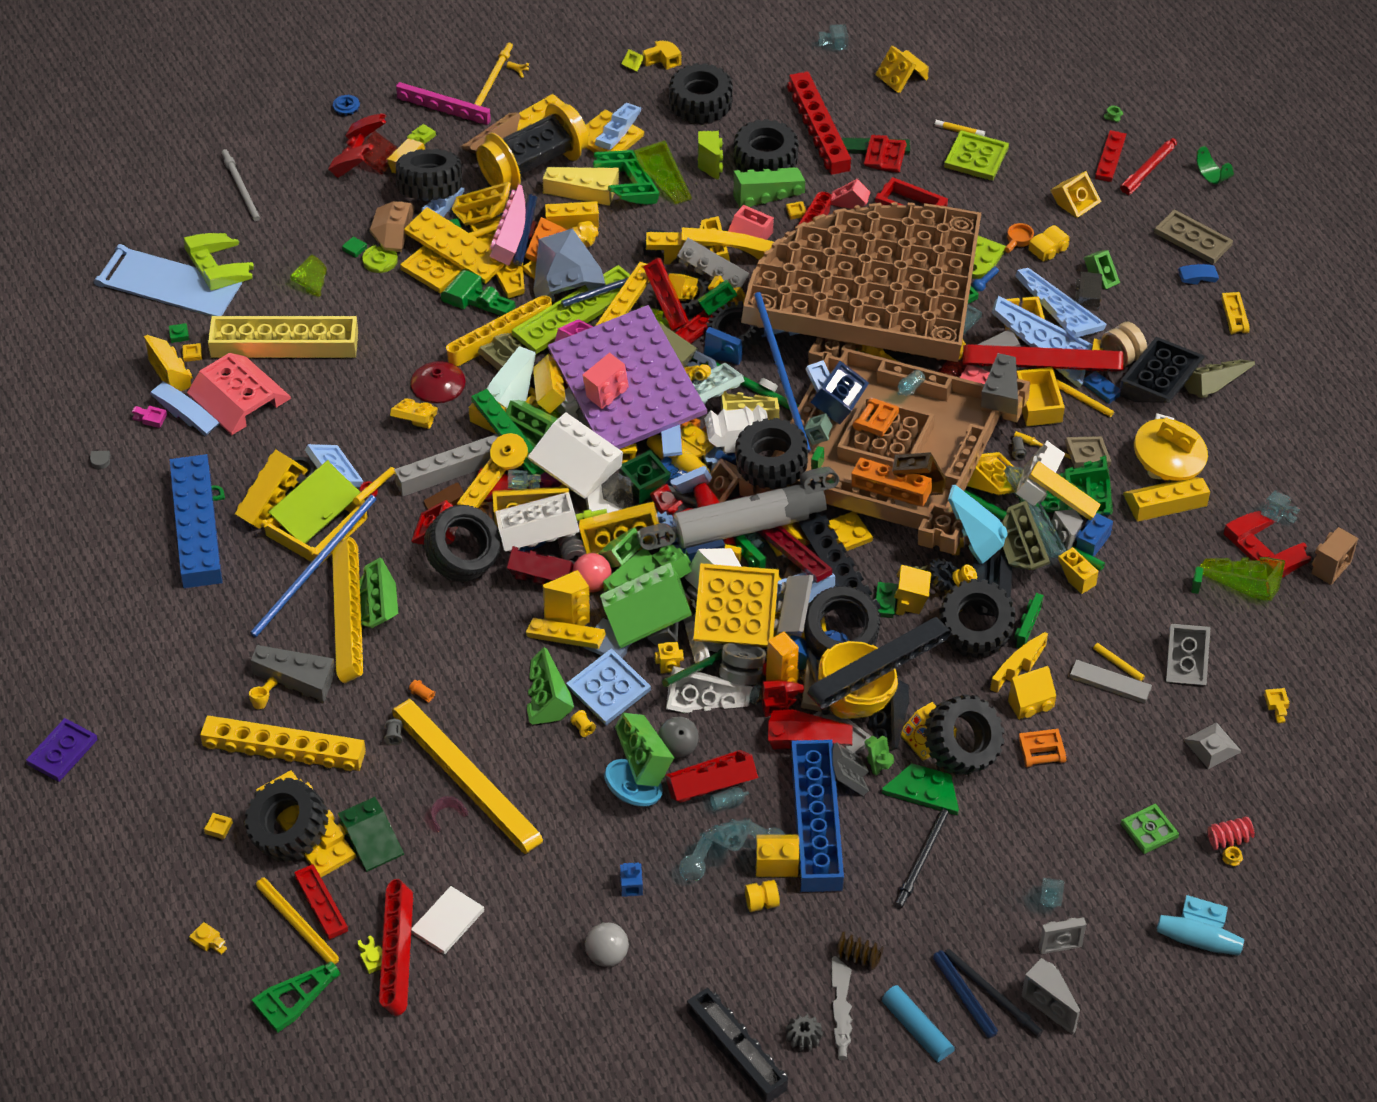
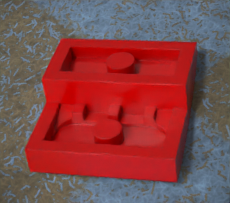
M871 135L864 165L874 169L900 173L906 141L890 140L888 136Z

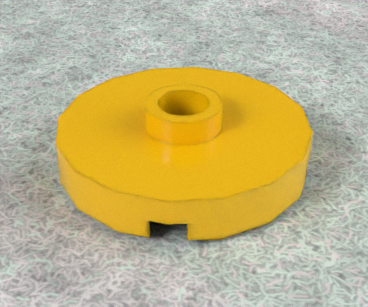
M512 433L503 434L492 443L490 449V456L494 464L504 470H512L521 466L528 455V447L524 439Z

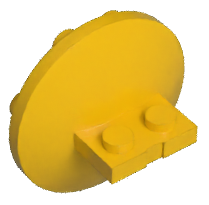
M1167 417L1145 423L1140 427L1134 439V450L1139 461L1147 471L1154 473L1163 480L1181 481L1191 479L1203 470L1207 462L1208 451L1201 436L1188 425Z

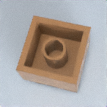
M1339 527L1334 533L1330 532L1326 537L1325 543H1320L1315 551L1317 555L1312 562L1313 570L1311 574L1332 585L1352 562L1358 538Z

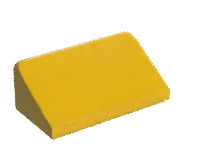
M905 50L902 52L917 64L914 71L927 80L929 67L909 51Z

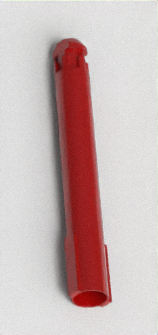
M1174 138L1166 141L1134 174L1130 175L1120 185L1121 191L1131 195L1139 187L1142 180L1174 149L1177 141Z

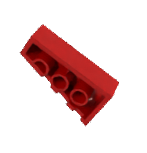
M737 750L666 774L665 778L671 798L679 802H685L690 800V797L696 795L702 796L710 791L757 779L758 775L753 756L742 750Z

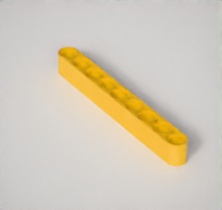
M351 537L339 542L332 550L336 672L338 678L343 683H347L363 674L359 555L357 543Z

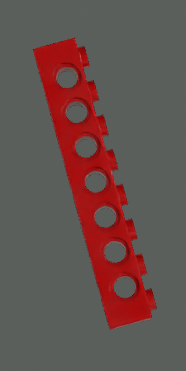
M809 71L789 75V82H787L788 91L792 93L793 102L797 103L799 114L803 115V122L808 126L809 135L813 136L814 146L818 147L819 156L824 159L825 168L829 170L831 175L851 171V157Z

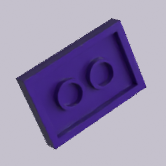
M64 718L26 759L27 765L60 782L98 740L97 735Z

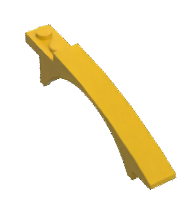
M682 228V233L647 232L646 250H664V264H670L677 258L687 238L702 246L719 245L738 248L753 255L758 260L762 259L766 250L769 251L774 243L773 241L746 234L700 228Z

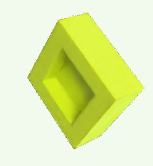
M628 49L622 65L638 71L644 56Z

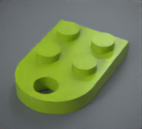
M978 236L973 265L975 271L972 272V278L980 279L996 266L1004 254L1006 246Z

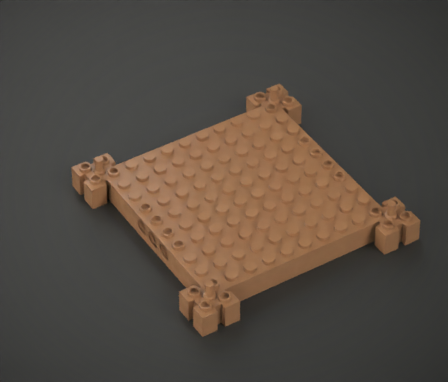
M817 337V344L813 343L808 352L809 365L824 360L829 373H831L837 363L841 361L869 382L852 411L840 425L828 417L832 424L828 441L812 445L807 436L811 452L808 453L806 471L811 470V458L816 448L820 446L824 447L822 467L832 468L839 476V483L836 487L823 490L826 504L918 529V545L932 549L935 545H938L940 551L955 555L960 544V538H963L964 535L962 533V522L956 519L948 501L952 485H957L965 491L1000 416L1003 419L1018 422L1022 413V407H1025L1029 398L1030 382L1017 379L1018 412L1017 415L981 407L982 390L985 384L856 351V343ZM812 383L798 407L804 429L810 418L825 414L810 403L817 393ZM870 398L899 407V413L883 437L865 430L857 431L852 426L854 420L858 419L866 408V403ZM876 409L873 410L869 417L866 419L867 422L870 420ZM775 450L772 457L780 456L784 452ZM931 452L946 477L944 494L929 495L926 503L921 507L853 487L851 473L860 458L893 467L895 455ZM832 474L827 475L825 481L830 480ZM742 477L739 479L740 495L745 497L781 489L780 487H775V489L765 487L763 489L759 488L758 485H751L749 480L746 481ZM796 479V482L791 485L787 484L786 487L800 484V479Z

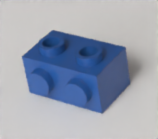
M1096 513L1092 520L1088 519L1084 530L1078 532L1075 538L1077 541L1076 548L1095 556L1110 537L1113 521Z

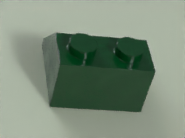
M651 450L623 463L619 468V481L630 494H633V497L639 504L651 499L650 493L664 485L671 477V473Z

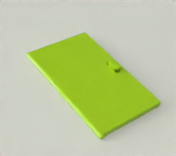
M327 460L268 513L294 538L306 544L349 506L353 499L361 492Z

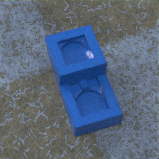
M1196 264L1179 267L1178 269L1181 280L1184 283L1197 285L1201 280L1217 282L1219 279L1214 265Z

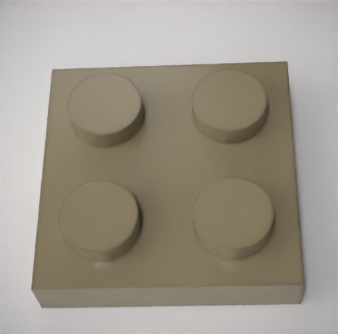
M1102 436L1066 437L1065 444L1074 468L1084 466L1083 463L1088 461L1092 463L1098 461L1100 457L1105 455L1108 467H1110L1112 461Z

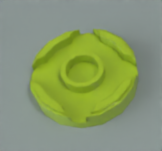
M375 245L366 249L363 253L362 261L367 270L374 273H384L392 270L397 265L398 257L396 251L384 250L382 246L376 247Z

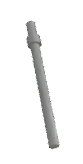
M227 149L222 150L224 164L230 170L253 220H260V216L235 167L236 163L233 157L230 156Z

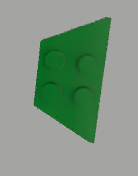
M911 764L882 789V794L939 811L945 809L950 814L958 816L959 807L951 774Z

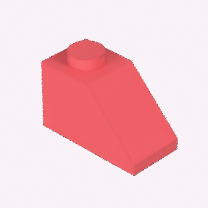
M855 179L832 191L831 205L854 209V206L857 205L864 207L868 203L870 191L858 179Z

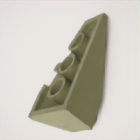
M1241 359L1222 362L1221 364H1206L1205 367L1197 368L1184 386L1190 394H1196L1199 398L1208 397V394L1217 392L1254 366L1255 361Z

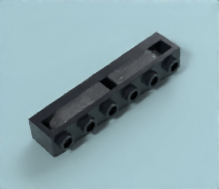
M707 987L687 1000V1013L763 1102H771L787 1091L788 1077L786 1073L776 1067L773 1058L763 1052L759 1042L755 1038L752 1039L746 1027L742 1023L737 1022L733 1012L729 1008L724 1007L717 993H712Z

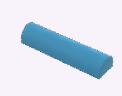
M898 985L893 986L884 994L882 1002L937 1063L954 1052L955 1047Z

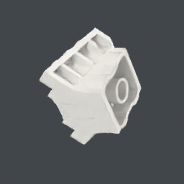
M757 405L753 411L746 406L738 410L726 411L722 409L719 415L710 411L704 418L709 442L716 447H721L724 453L735 452V443L739 433L744 431L746 426H751L754 421H763L764 418H768L766 410Z

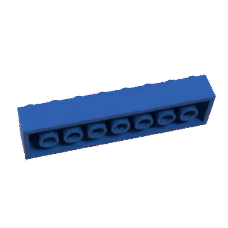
M208 455L170 459L183 587L191 588L223 583Z
M792 741L791 763L796 832L799 836L801 892L843 891L844 872L836 777L833 766V741Z

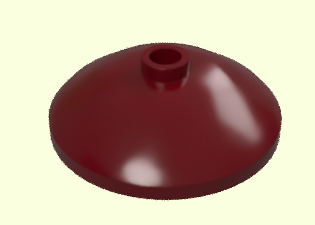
M443 361L430 362L419 367L411 378L413 393L425 402L436 404L454 400L463 392L466 384L465 375L462 370L454 364Z

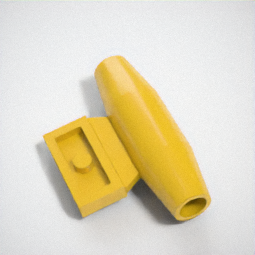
M689 423L681 430L682 455L668 456L672 459L671 464L687 473L706 466L698 457L705 456L715 447V445L709 442L707 433ZM656 434L649 437L647 446L662 460L665 458L663 455L662 436Z

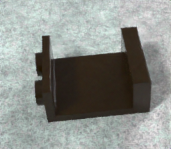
M931 452L895 455L892 467L894 475L919 474L932 478L930 495L944 494L946 477Z

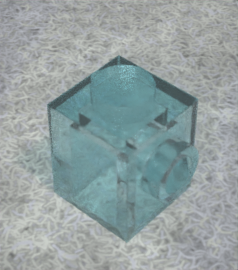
M1043 878L1040 903L1047 907L1061 906L1064 880Z

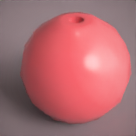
M587 553L579 557L572 568V572L578 570L589 586V593L602 590L604 588L603 581L612 574L610 564L606 558L596 553Z

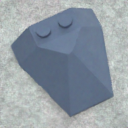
M573 228L539 239L534 281L536 298L545 295L549 296L551 301L554 302L553 294L586 285L588 290L606 285L602 269Z

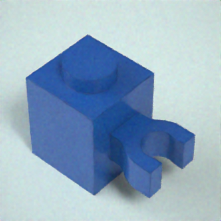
M623 863V865H620L622 897L642 896L641 863Z

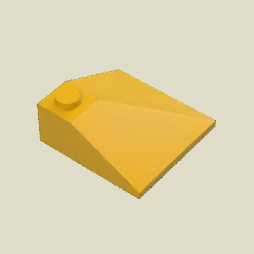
M1000 452L982 454L967 486L998 495L1016 492L1020 481L1000 460L1020 478L1022 474Z

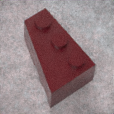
M512 546L507 569L515 576L516 580L526 581V579L534 580L533 583L544 585L572 573L573 563L572 561L549 555H537L534 551L529 553L519 551L518 547Z

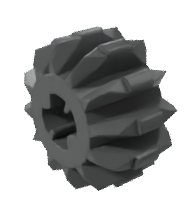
M798 1014L796 1019L791 1018L789 1025L786 1026L787 1042H791L792 1048L799 1046V1050L802 1051L806 1047L810 1051L812 1045L817 1047L819 1040L822 1038V1025L817 1023L816 1017L809 1019L808 1014L805 1017H801Z

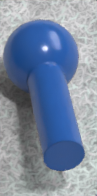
M994 266L981 279L974 280L971 287L975 291H983L986 283L999 272V269Z

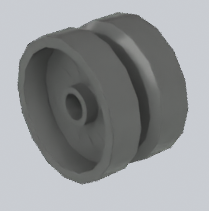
M725 644L721 656L723 661L719 668L720 677L740 685L760 683L763 676V668L761 666L764 665L766 658L765 651L754 645Z

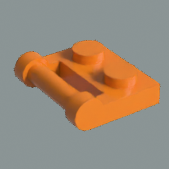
M870 398L866 403V408L859 418L854 420L852 426L857 431L865 430L883 437L899 413V407ZM876 409L870 420L867 422L866 419L869 417L871 412Z
M1059 729L1019 733L1018 739L1025 767L1057 761L1059 763H1066V753ZM1057 751V754L1031 756V753Z

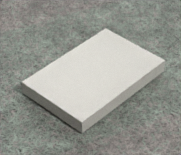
M450 886L414 925L411 933L445 955L484 912V907Z

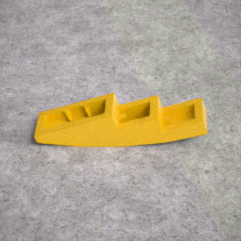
M1042 633L1014 652L993 676L990 690L998 693L1006 679L1011 681L1013 677L1018 676L1022 669L1030 672L1047 644L1048 633Z

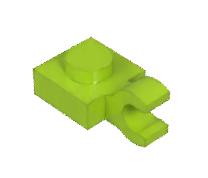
M422 124L412 131V134L408 135L407 139L426 144L436 136V131Z

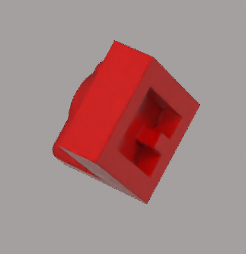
M664 484L650 493L660 513L666 511V513L672 514L678 510V506L683 504L681 500L675 499L668 484Z

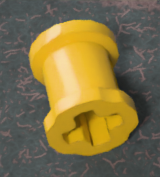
M584 710L573 714L570 719L571 723L580 730L579 734L582 737L592 734L596 729V725L589 721Z

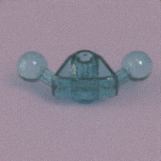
M749 818L742 820L731 819L729 822L713 825L709 830L700 833L699 836L701 838L693 854L685 856L681 860L679 872L687 881L693 882L701 879L706 871L703 860L711 844L723 849L737 851L743 846L748 834L755 838L756 835L786 834L783 830L776 827L766 830L753 823Z

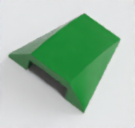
M1106 455L1093 463L1088 461L1083 463L1084 466L1075 469L1071 467L1066 469V472L1058 474L1101 504L1096 513L1102 515H1111L1113 513L1111 481ZM1047 491L1046 498L1034 506L1035 512L1053 514L1055 511L1073 509L1049 491Z

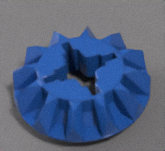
M352 95L339 96L333 102L334 111L338 112L339 115H347L349 113L353 115L354 112H358L360 102L358 98Z

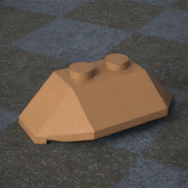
M507 114L460 146L461 149L477 154V148L484 144L487 134L495 133L504 138L516 132L520 114Z
M393 201L377 208L370 233L384 250L402 252L407 236L404 228L411 223L415 206L411 203Z

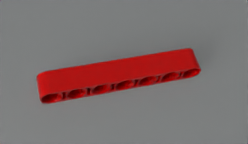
M400 879L392 880L386 888L379 995L380 1004L394 1016L403 1014L407 1008L413 892Z

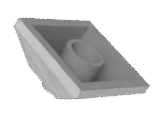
M1218 723L1184 739L1186 744L1208 769L1241 753L1238 746Z

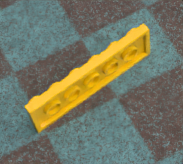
M428 207L404 228L405 234L462 270L480 275L482 282L485 284L505 265L489 257L492 251L489 249V245Z

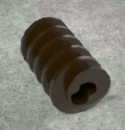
M843 931L839 938L836 952H838V958L840 959L846 955V961L850 962L854 958V964H859L862 960L863 967H867L870 963V969L874 970L881 960L884 945L880 950L877 949L876 942L872 947H869L868 939L864 944H861V937L855 942L853 941V934L846 939L845 932Z

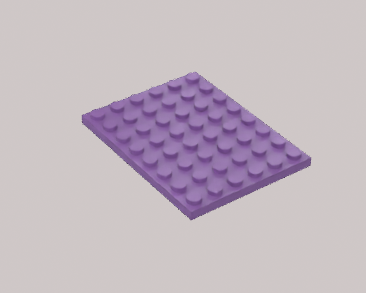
M649 305L548 345V349L590 429L618 449L707 414V408ZM610 352L625 364L629 387L624 393L617 396L611 404L601 409L587 398L582 374Z

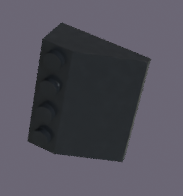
M1155 337L1121 379L1120 396L1134 402L1170 403L1205 359V356Z

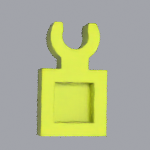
M370 935L368 936V945H363L362 941L358 940V947L363 952L360 956L369 974L380 970L382 963V949L380 946L375 947L374 939Z

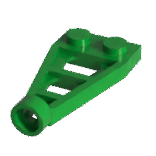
M330 961L326 965L269 987L253 998L252 1004L278 1033L293 1023L326 986L340 976V972L336 965ZM309 979H313L317 986L309 993H305L299 985ZM288 991H296L300 999L292 1008H287L279 999L281 994Z

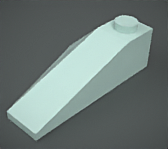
M519 346L490 382L487 389L501 406L508 408L510 400L526 401L528 399L531 373H533L536 355L534 351Z

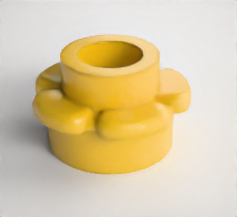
M1228 847L1222 853L1224 863L1231 866H1237L1243 860L1241 850L1237 847Z

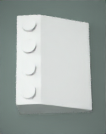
M564 413L551 425L529 454L528 459L585 499L622 466L623 452L568 413Z
M569 492L495 511L505 551L511 552L512 546L518 547L519 550L520 547H533L538 545L539 542H552L558 537H571L580 532Z

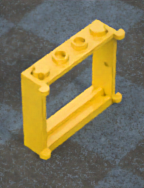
M365 500L358 505L352 502L347 506L345 510L351 513L316 547H310L279 529L281 524L273 517H269L267 520L264 519L261 525L265 528L266 536L312 562ZM367 511L341 541L347 539L368 519ZM331 551L330 554L323 560V562L332 554V551Z

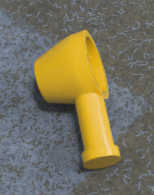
M270 677L263 687H254L249 691V698L255 709L266 707L269 700V691L278 683L274 677Z

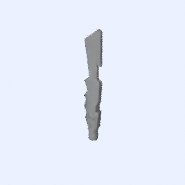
M834 956L832 957V988H837V999L833 1001L834 1020L837 1028H834L836 1047L838 1048V1059L846 1060L847 1047L851 1042L849 1035L852 1031L850 1024L852 1018L849 1016L852 1006L846 1001L851 969Z

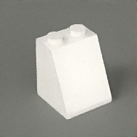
M731 548L698 549L689 566L692 572L684 577L698 590L700 563L740 567L741 565Z

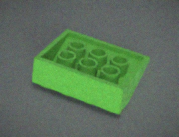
M671 562L600 595L604 610L620 648L692 615L680 578Z

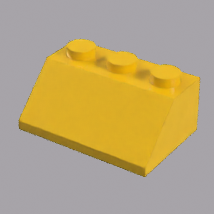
M597 201L545 204L546 220L567 230L577 227L579 222L591 221L594 227L597 226L599 228Z
M149 335L144 336L149 362L161 380L180 392L190 388L191 380L193 379L189 369H185L183 360L177 357L175 348L173 346L170 347L166 340Z
M578 570L543 585L544 620L585 626L590 622L589 586Z

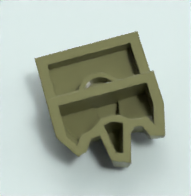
M511 333L495 336L492 343L479 347L478 354L500 371L519 346L526 347L518 339H513Z

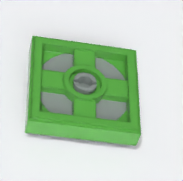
M1156 804L1121 820V825L1143 854L1179 836L1177 830Z

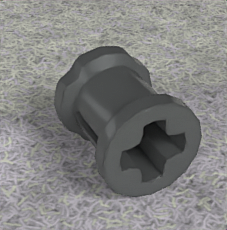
M399 719L387 720L385 723L387 735L384 737L385 743L388 745L401 744L403 741L401 736V730L403 729L402 721Z

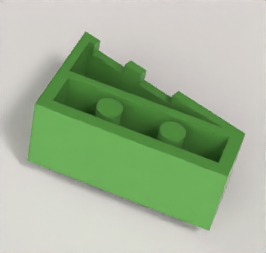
M510 400L506 410L507 415L533 448L536 447L551 425L557 420V418L520 400Z
M643 548L603 581L604 593L660 566L650 552Z

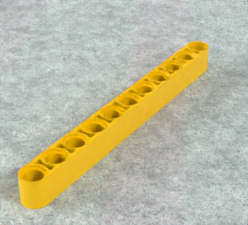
M411 699L392 709L394 718L402 721L403 728L524 854H527L543 843L542 836L538 830Z

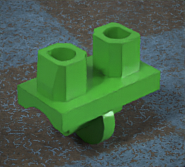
M871 736L864 741L865 747L868 749L867 760L871 764L872 773L878 775L882 769H889L894 763V756L889 753L887 738L882 736L877 739Z

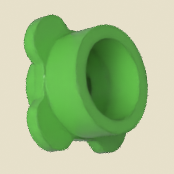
M1110 106L1107 109V113L1104 114V118L1119 122L1123 112L1117 106Z

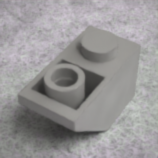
M1074 509L1054 512L1050 527L1067 550L1071 549L1076 541L1075 538L1081 530L1083 520Z

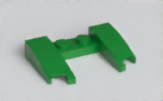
M633 150L594 153V157L597 159L593 162L594 167L619 168V171L627 173L633 183L608 185L607 189L610 192L615 193L622 200L633 203H657L660 192Z

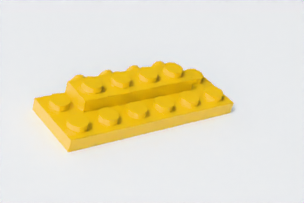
M292 770L276 778H281L282 780L285 778L298 779ZM264 785L256 789V792L259 789L263 790L265 788ZM299 805L290 806L278 815L276 820L285 832L296 823L299 816ZM328 810L326 815L328 817V825H325L327 830L325 835L321 836L320 844L315 845L311 853L304 854L309 864H314L320 877L356 858L355 852L344 839L346 832L343 826L334 823L335 818L330 810Z

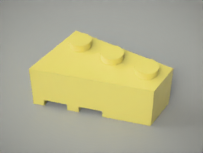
M727 390L721 395V411L722 409L726 411L743 409L745 406L753 411L759 405L766 410L768 420L779 418L778 398L760 395L747 397L741 392L734 395L728 394Z

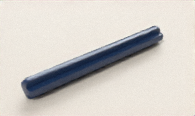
M942 950L933 954L934 961L988 1038L996 1036L998 1029Z

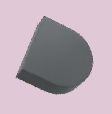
M91 451V465L95 469L106 468L110 464V451Z

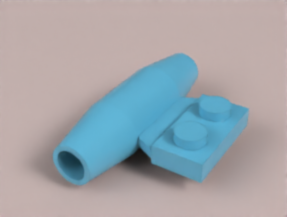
M1186 895L1184 901L1183 917L1161 915L1156 930L1180 943L1216 953L1240 955L1244 944L1243 938L1222 929L1225 924L1228 907Z

